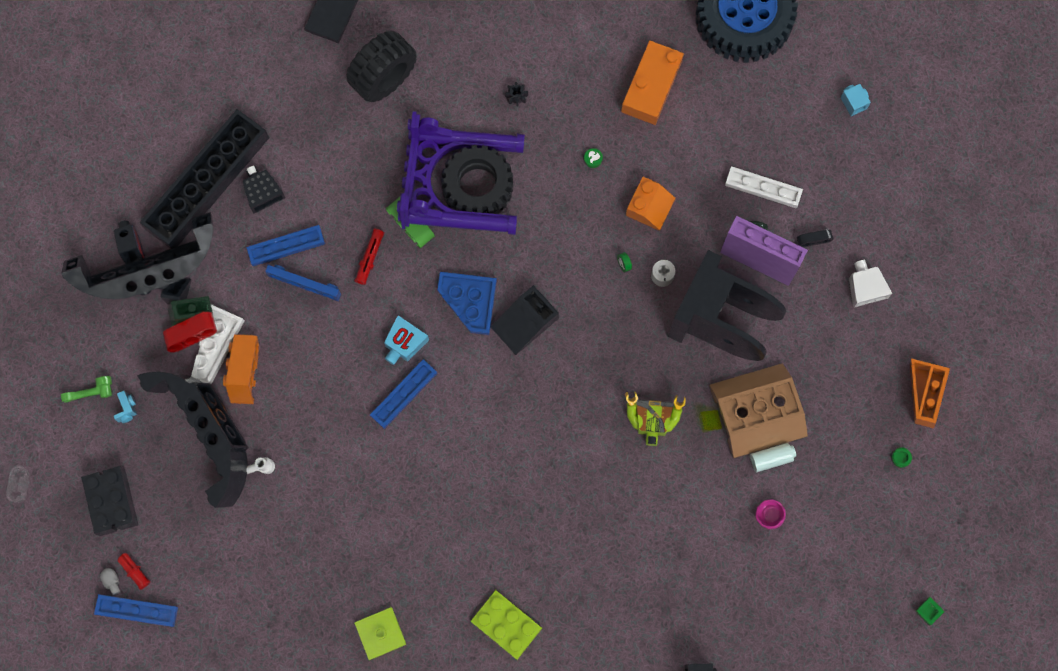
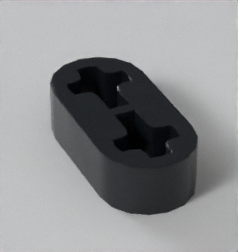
M829 229L805 233L796 237L798 246L801 247L829 243L834 240L832 231Z

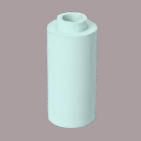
M789 443L750 454V459L756 473L793 462L794 457H796L795 448L793 445L790 446Z

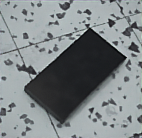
M317 0L304 28L305 31L339 43L358 0Z

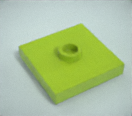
M392 607L355 622L369 660L407 645Z

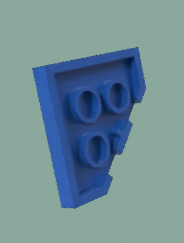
M440 272L438 293L469 332L483 335L490 334L497 278Z

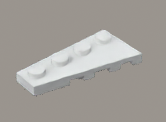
M209 304L208 311L213 314L217 332L200 341L198 355H196L191 377L199 379L203 383L212 384L229 352V344L233 342L234 334L237 335L245 320Z

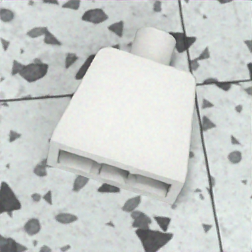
M865 260L854 263L857 272L849 277L853 307L888 299L891 296L892 292L878 267L868 269Z

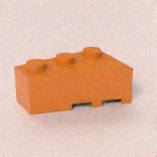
M234 334L233 342L229 344V353L231 354L230 358L226 360V369L228 371L227 375L223 377V386H226L230 403L254 404L252 387L256 385L254 375L258 365V337L255 335Z
M911 359L910 374L915 424L934 429L950 368Z

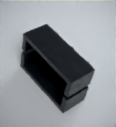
M117 466L103 470V474L96 472L81 477L94 534L103 536L117 532V528L124 530L138 525L124 468Z

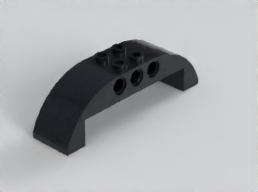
M209 212L192 218L193 232L197 239L195 241L93 275L90 274L83 255L65 260L61 274L69 284L79 291L102 299H123L139 294L144 296L149 294L151 290L157 288L165 289L170 284L191 274L205 258L213 235L212 214Z

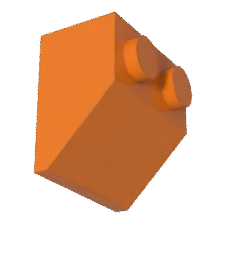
M642 177L627 208L626 216L660 231L675 201V197L659 183Z

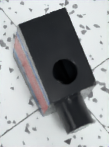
M120 221L118 223L119 228L113 231L118 254L125 264L144 258V251L136 230L130 225L129 221Z

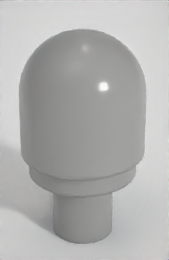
M111 568L104 569L100 574L104 587L110 589L113 595L119 594L120 590L117 586L119 578L116 572Z

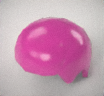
M773 499L764 500L756 509V520L762 527L768 530L777 529L785 521L786 511L779 501Z

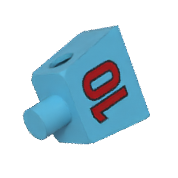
M397 316L384 343L386 348L390 350L385 360L392 365L397 362L399 357L408 362L429 341L428 335L400 316Z

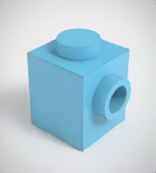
M861 84L856 86L850 85L843 90L841 100L850 116L858 114L869 107L871 102L868 92L862 88Z

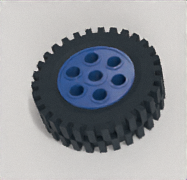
M698 0L695 20L696 24H698V32H702V40H708L707 46L710 49L715 46L716 54L719 55L723 51V58L725 59L732 55L735 62L739 61V57H743V63H748L750 57H753V62H757L760 56L764 60L768 58L769 53L774 55L778 48L781 49L785 41L787 42L797 17L798 2L795 3L796 0H766L767 2L760 0ZM744 6H748V7H750L751 9H750V10H746V9H744L743 7H744ZM727 14H733L735 17H728ZM763 15L767 19H761L759 16ZM743 23H748L750 27H745Z

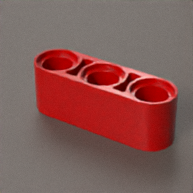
M202 312L166 329L163 332L167 351H181L216 334L217 328L212 312Z

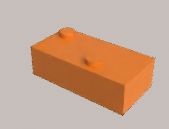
M649 40L622 104L621 112L656 125L681 66L684 53Z

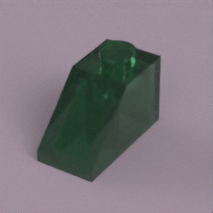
M209 296L172 301L168 307L171 326L199 313L212 312Z

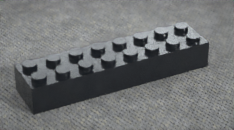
M236 109L140 221L143 228L170 249L177 247L193 229L192 218L206 214L267 142L269 136L266 130Z

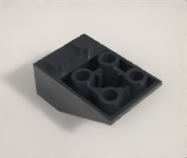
M533 285L491 326V329L517 355L559 319V312Z

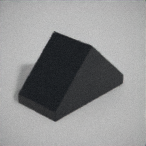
M184 277L170 284L169 287L161 292V298L166 304L185 307L191 279Z

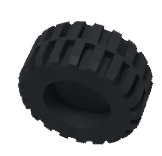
M395 31L380 33L376 38H372L368 44H365L361 51L355 55L356 57L351 61L350 67L347 69V82L365 101H380L384 97L389 96L391 92H394L410 75L417 61L416 51L399 33Z
M471 145L472 149L464 147L461 148V153L455 152L452 154V160L448 159L445 163L446 168L442 170L441 179L443 195L448 206L456 211L499 214L500 209L504 210L507 207V202H510L513 192V173L511 172L510 164L506 163V158L503 155L499 156L498 151L494 148L490 151L488 146L482 145V148H477V145ZM481 169L494 176L495 186L486 195L471 196L461 190V178L471 170Z

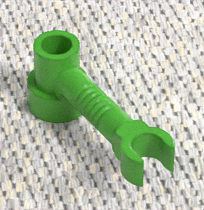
M111 376L96 378L95 388L61 394L62 402L66 403L99 394L100 398L112 396Z

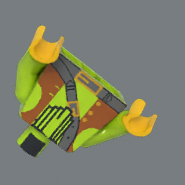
M635 391V396L628 398V392H626L625 397L628 402L627 417L634 429L638 430V434H646V445L657 446L658 436H665L679 422L686 398L684 397V401L679 403L677 402L678 395H676L673 406L672 402L638 400Z

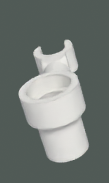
M258 458L255 464L247 467V474L255 471L270 474L275 469V463L269 458Z

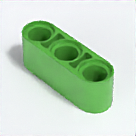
M399 197L386 207V211L389 215H393V219L401 227V221H398L397 212ZM410 224L405 229V233L414 243H418L417 246L419 248H422L435 237L427 225Z

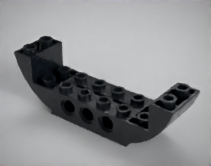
M159 371L137 375L140 380V386L146 392L166 393L170 391L175 395L179 408L187 415V422L194 427L197 432V439L204 444L207 449L206 454L214 461L217 466L216 471L223 477V479L205 491L208 496V502L214 508L232 507L240 497L245 485L248 467L246 450L249 447L210 383H203L189 375Z

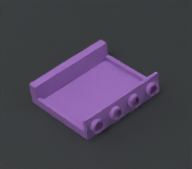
M736 216L720 253L789 286L808 250Z

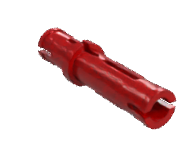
M373 229L364 257L359 262L360 267L354 280L358 284L366 285L370 270L374 268L373 262L384 236L382 230Z

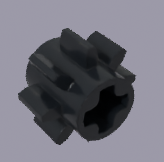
M515 82L513 86L508 85L509 92L505 93V97L509 98V104L514 103L518 107L519 103H526L525 97L528 96V91H524V84L519 85Z

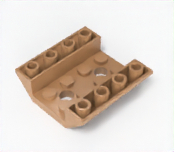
M783 363L709 385L715 404L718 403L729 436L727 441L733 459L808 436L805 414L796 387ZM781 397L784 400V406H776L774 398ZM737 409H746L747 416L745 418L739 417Z

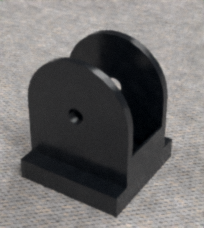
M708 250L674 317L668 337L682 343L686 333L737 357L752 361H762L767 353L765 347L746 332L717 319L720 311L726 302L753 316L779 321L784 318L786 308L777 298L765 290L719 269L718 266L722 256Z

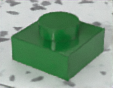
M928 597L915 610L929 626L945 612L931 597Z

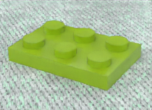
M496 590L471 620L476 627L516 660H518L542 629V627Z

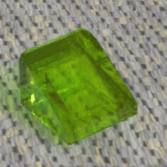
M718 410L703 411L698 414L703 433L722 429Z

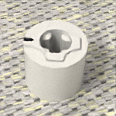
M660 260L655 263L651 274L652 281L661 287L672 283L675 276L674 265L668 260Z

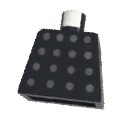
M256 166L246 169L249 178L242 182L253 214L285 199L281 188L267 170L259 172Z

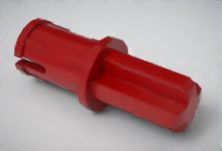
M127 553L122 554L118 558V562L128 573L127 577H131L140 590L150 584V580L140 570L141 567L137 566Z

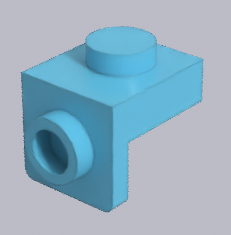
M122 391L117 393V396L124 411L114 415V419L119 423H127L133 419V416L137 415L134 408L136 402L132 394L129 395L127 392Z

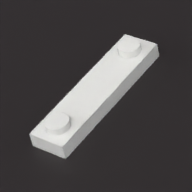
M732 166L725 186L793 208L798 207L803 191L801 188Z

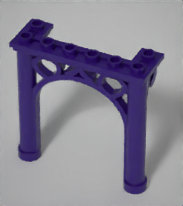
M413 112L412 119H408V139L411 140V145L407 144L406 156H409V160L405 161L404 172H407V176L403 177L402 188H405V191L401 193L400 200L397 203L398 221H401L402 229H406V226L409 227L410 224L508 232V234L516 235L517 216L456 211L443 205L433 192L431 177L437 162L444 155L464 147L472 149L471 145H477V148H482V145L488 146V150L494 148L497 151L523 153L525 134H517L515 136L449 130L438 127V121L433 118H423L420 120V115L417 112ZM437 144H443V145H446V146H444L443 148L439 149V147H438ZM430 147L434 149L436 154L432 157L425 158L422 155V151L425 148ZM418 159L421 163L425 164V167L421 170H417ZM415 180L422 183L423 187L414 191ZM424 194L427 195L430 200L427 203L423 200L416 199L419 195ZM434 205L439 211L433 210L431 208Z

